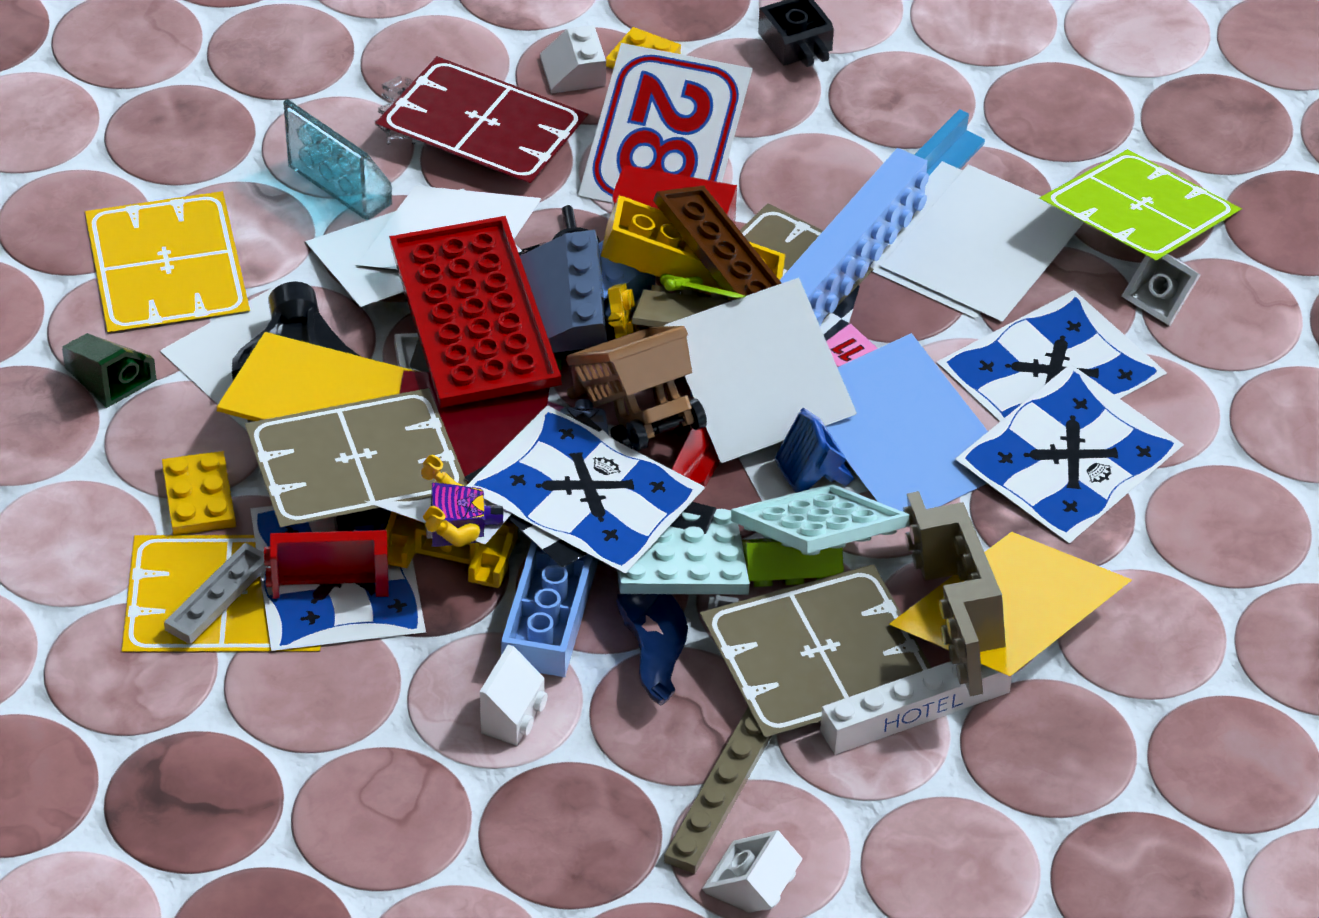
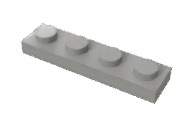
M244 543L164 621L165 631L191 644L269 567L264 565V552Z

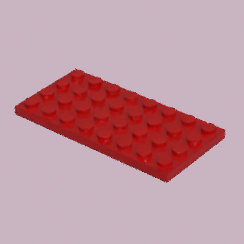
M506 215L389 236L390 247L440 408L562 385L561 374Z

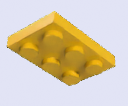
M224 451L162 459L173 535L236 527Z

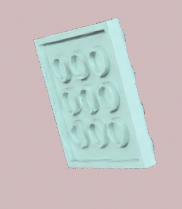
M829 484L731 509V521L744 526L745 530L763 534L764 538L777 540L783 546L796 548L804 555H817L822 549L843 548L849 542H865L871 540V537L875 535L895 534L898 529L909 527V514L834 484Z
M726 509L716 510L713 522L706 534L699 527L680 529L669 526L626 574L617 570L620 594H749V579L739 525L731 521V510ZM682 512V517L687 521H695L700 517V515Z

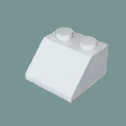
M594 25L566 29L540 53L541 63L551 94L606 86V59Z
M507 645L480 690V716L482 734L517 746L523 735L530 733L534 723V716L537 711L541 712L544 709L548 694L544 692V677L514 646Z
M778 830L734 840L702 890L706 894L748 913L770 910L779 903L781 899L780 894L785 886L794 879L796 875L795 870L802 861V857Z

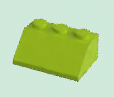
M774 539L741 540L749 582L753 581L754 587L773 586V580L784 579L785 585L804 584V578H817L818 580L844 572L843 548H826L820 550V553L817 555H804L800 550L783 546L781 542Z

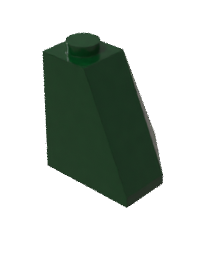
M88 333L62 346L65 369L106 408L157 380L154 358L145 353Z

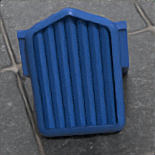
M803 407L775 456L777 466L795 493L809 490L823 476L830 482L836 480L846 487L854 480L853 475L844 463L847 460L822 420Z

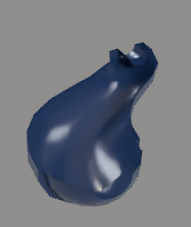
M617 594L616 602L620 615L624 618V625L634 634L639 643V676L641 685L649 697L661 706L672 697L676 690L671 681V676L675 663L687 641L688 625L685 614L671 594ZM646 615L659 625L663 634L657 631L647 632L642 627L646 623Z

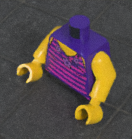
M429 455L425 459L421 475L426 480L435 479L434 483H432L431 506L423 515L427 530L432 532V547L450 545L461 547L469 543H479L476 542V539L484 537L485 525H503V506H485L484 490L461 485L446 472L441 473L440 470L443 468V463L437 456Z

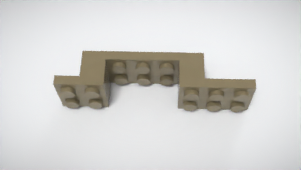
M919 491L907 493L908 506L903 507V512L909 514L910 532L905 533V540L908 551H912L915 569H921L925 581L958 575L960 581L964 580V582L943 585L944 599L939 600V607L942 618L946 619V625L941 626L944 644H950L949 655L952 664H958L956 665L960 685H966L970 696L983 694L980 652L1006 647L1002 593L964 502L926 509Z

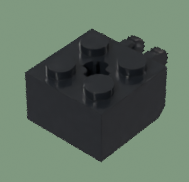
M783 0L759 8L758 34L783 66L801 61L806 67L814 65V56H817L821 62L829 60V51L833 50L834 28L831 20L814 0Z

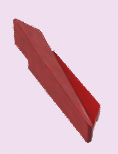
M706 427L700 430L691 428L671 469L704 487L707 486L720 462Z

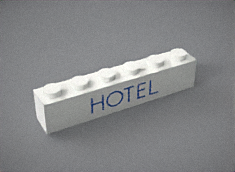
M950 661L822 706L820 732L834 755L1010 693L1012 676L1005 675L981 664L983 694L970 696L966 685H960L956 670V665L958 664L953 665Z

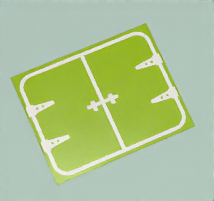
M1128 149L1039 197V199L1154 260L1160 259L1242 209Z

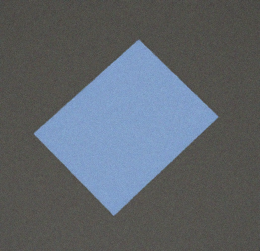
M912 333L837 367L857 414L825 427L846 457V461L877 502L903 512V507L908 506L907 493L919 491L925 508L929 509L942 506L987 484L956 461L955 458L988 431Z

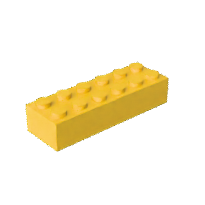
M620 195L618 196L607 222L601 257L607 258L614 263H621L635 268L642 273H649L661 277L663 274L683 278L698 276L702 278L703 285L722 289L660 209ZM749 242L780 280L783 277L785 254ZM698 290L699 293L711 295V293Z

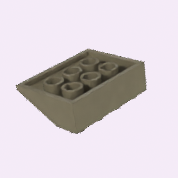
M652 285L651 290H643L632 318V324L646 327H664L665 324L728 303L731 300H728L726 296L711 293L710 298L700 297L698 290L691 289L681 290V294L669 293L664 286Z

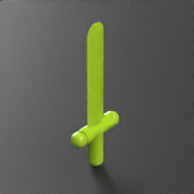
M663 274L660 277V283L668 291L696 289L735 299L746 297L739 293L703 285L702 278L698 276L683 278Z

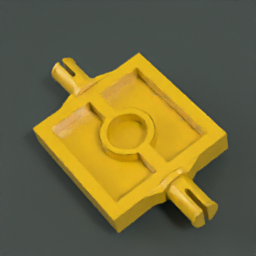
M626 283L614 285L607 289L611 314L608 318L610 322L608 323L614 327L615 337L619 338L639 331V325L632 324L631 307L635 306L632 289L627 290Z

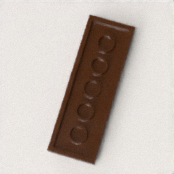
M705 186L656 192L653 199L654 203L723 290L747 296L781 284L780 280Z

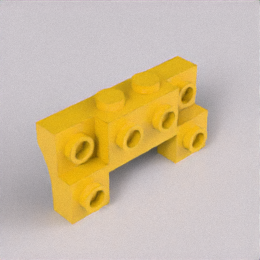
M392 511L385 529L387 530L388 565L408 568L415 553L470 564L468 568V582L499 588L508 570L509 556L518 539V527L514 523L504 522L486 545L482 543H469L461 547L454 545L432 547V538L427 539L423 522Z

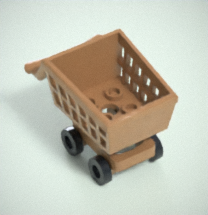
M684 326L648 327L570 354L566 358L568 366L571 367L574 385L567 389L568 397L575 399L587 393L594 407L613 401L619 425L611 428V438L631 449L632 446L636 451L646 449L649 444L648 439L655 437L656 434L674 430L677 435L681 436L690 431V425L694 430H700L707 426V417L700 401L696 398L689 400L687 395L681 397L674 383V379L692 373L687 342L688 333ZM663 384L668 395V401L664 395ZM653 388L656 406L641 411L634 394ZM624 399L629 411V415L627 414L625 409Z

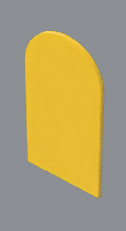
M264 332L217 405V412L251 421H260L400 394L403 371L415 370Z

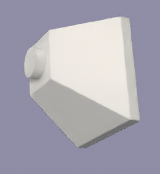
M1169 254L1158 260H1154L1146 255L1121 297L1171 326L1201 274Z

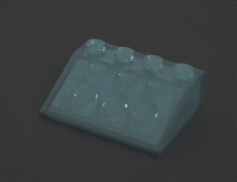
M290 100L283 101L288 166L366 221L392 205L391 182L368 153Z

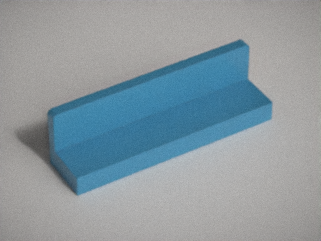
M959 109L914 154L927 160V173L929 176L942 161L961 169L985 144L984 138L967 130L969 113Z

